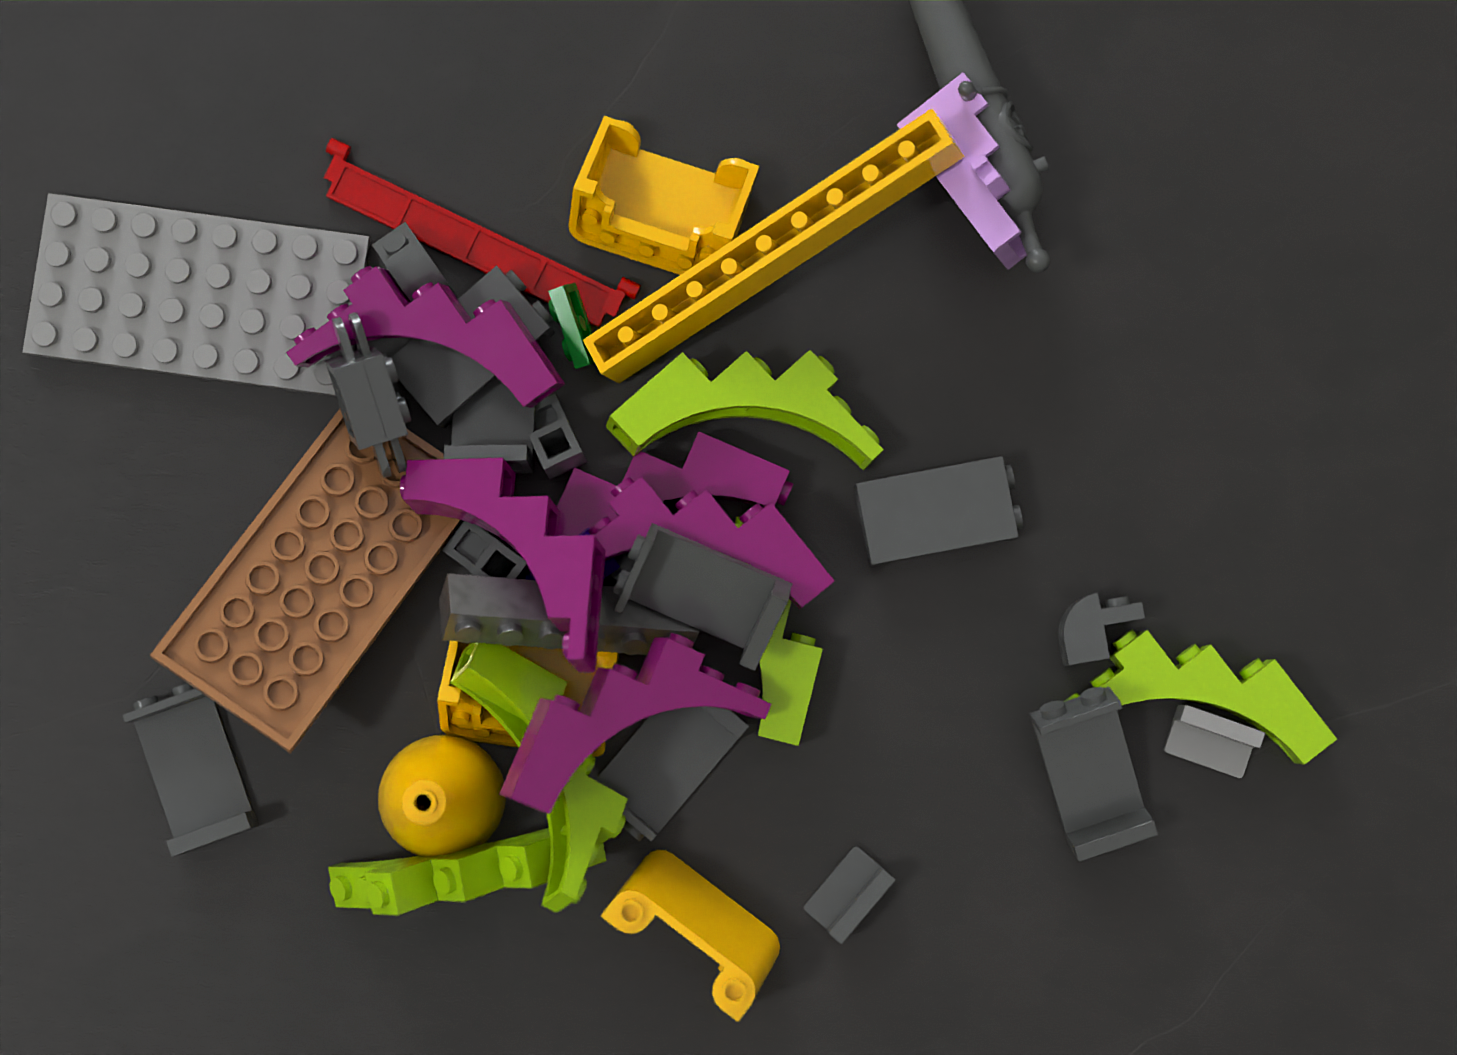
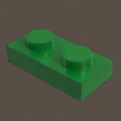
M576 282L549 290L551 298L548 302L549 310L554 321L560 323L564 335L562 347L565 356L570 362L573 361L575 369L595 363L583 342V339L591 335L593 331Z

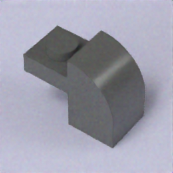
M406 222L372 244L410 302L414 300L412 294L430 282L434 285L437 283L447 285L452 290Z
M556 394L548 396L536 405L535 431L528 434L544 471L549 479L552 480L587 463V459Z
M466 521L462 523L442 550L475 576L522 579L529 570L526 561L481 527Z
M1094 593L1072 603L1063 614L1058 629L1063 666L1109 659L1110 655L1104 626L1144 619L1142 602L1130 604L1129 596L1104 600L1106 608L1101 609L1098 593Z

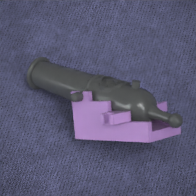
M909 0L940 91L896 125L901 129L933 108L965 156L936 176L1007 270L1026 257V266L1029 270L1035 273L1044 272L1048 269L1051 259L1048 252L1042 249L1035 231L1032 213L1036 210L1042 197L1043 184L1040 173L1050 169L1045 156L1033 159L1030 152L1033 150V146L1026 140L1028 136L1022 121L1015 112L1014 103L1007 100L1008 90L1000 85L964 1Z

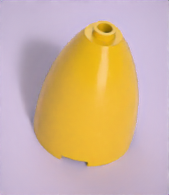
M452 735L425 737L403 748L388 764L382 776L378 792L380 816L391 837L400 846L415 855L424 857L440 856L462 851L472 846L484 844L493 832L496 831L505 809L506 797L500 795L504 779L494 760L477 743ZM428 795L431 801L425 800V796Z

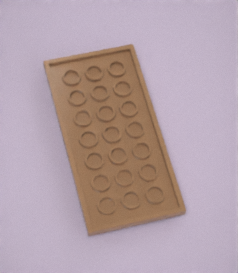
M340 409L150 654L154 661L290 754L463 521L439 515L416 514L401 497L400 480L403 475H406V471L398 472L388 442H383L382 444L392 476L383 478L379 471L372 446L359 450L350 440ZM408 429V435L398 438L406 465L407 460L444 458V453Z

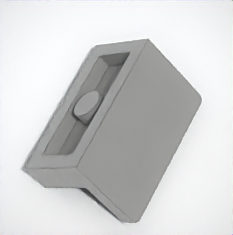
M1178 705L1163 750L1182 759L1236 778H1242L1252 749L1261 747L1265 732L1188 705Z

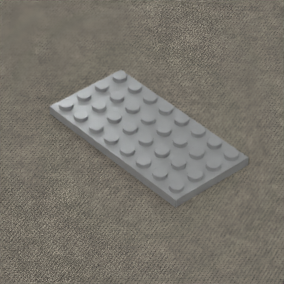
M48 193L23 353L46 358L336 397L325 360L342 355L341 350L324 357L309 368L295 366L286 352L296 345L294 339L298 335L313 327L317 330L329 321L327 315L335 308L346 303L349 306L352 305L343 290L352 284L350 279L355 273L368 266L372 239L369 236ZM356 345L351 346L353 351H355Z

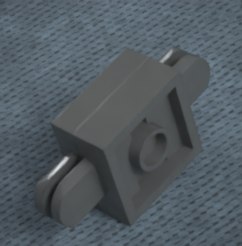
M357 312L348 314V318L358 350H352L341 317L332 319L342 355L327 359L325 363L350 440L359 450L372 446L382 477L386 478L392 476L382 443L388 442L398 472H405L407 465L398 438L408 435L405 423L410 422L411 417L404 397L400 398L399 393H395L392 383L399 381L392 358H388L386 353L382 354L374 346L368 345L360 317Z

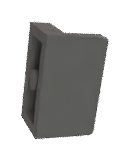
M854 846L808 899L803 908L826 928L833 938L842 944L896 879L858 846Z

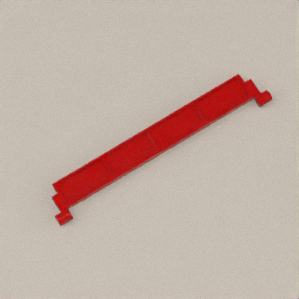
M331 138L327 144L326 153L334 156L324 175L326 180L332 182L326 194L327 198L392 229L406 222L419 242L487 274L496 265L505 274L512 269L527 286V289L523 292L546 303L551 299L549 290L576 282L589 323L598 328L606 314L616 318L626 296L635 300L640 292L642 285L626 277H622L616 290L605 286L346 162L351 152V146L334 138Z

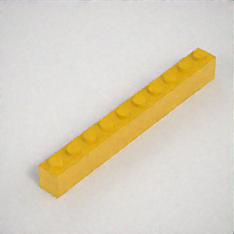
M931 108L583 339L599 372L607 378L621 383L964 158L965 156L944 122Z

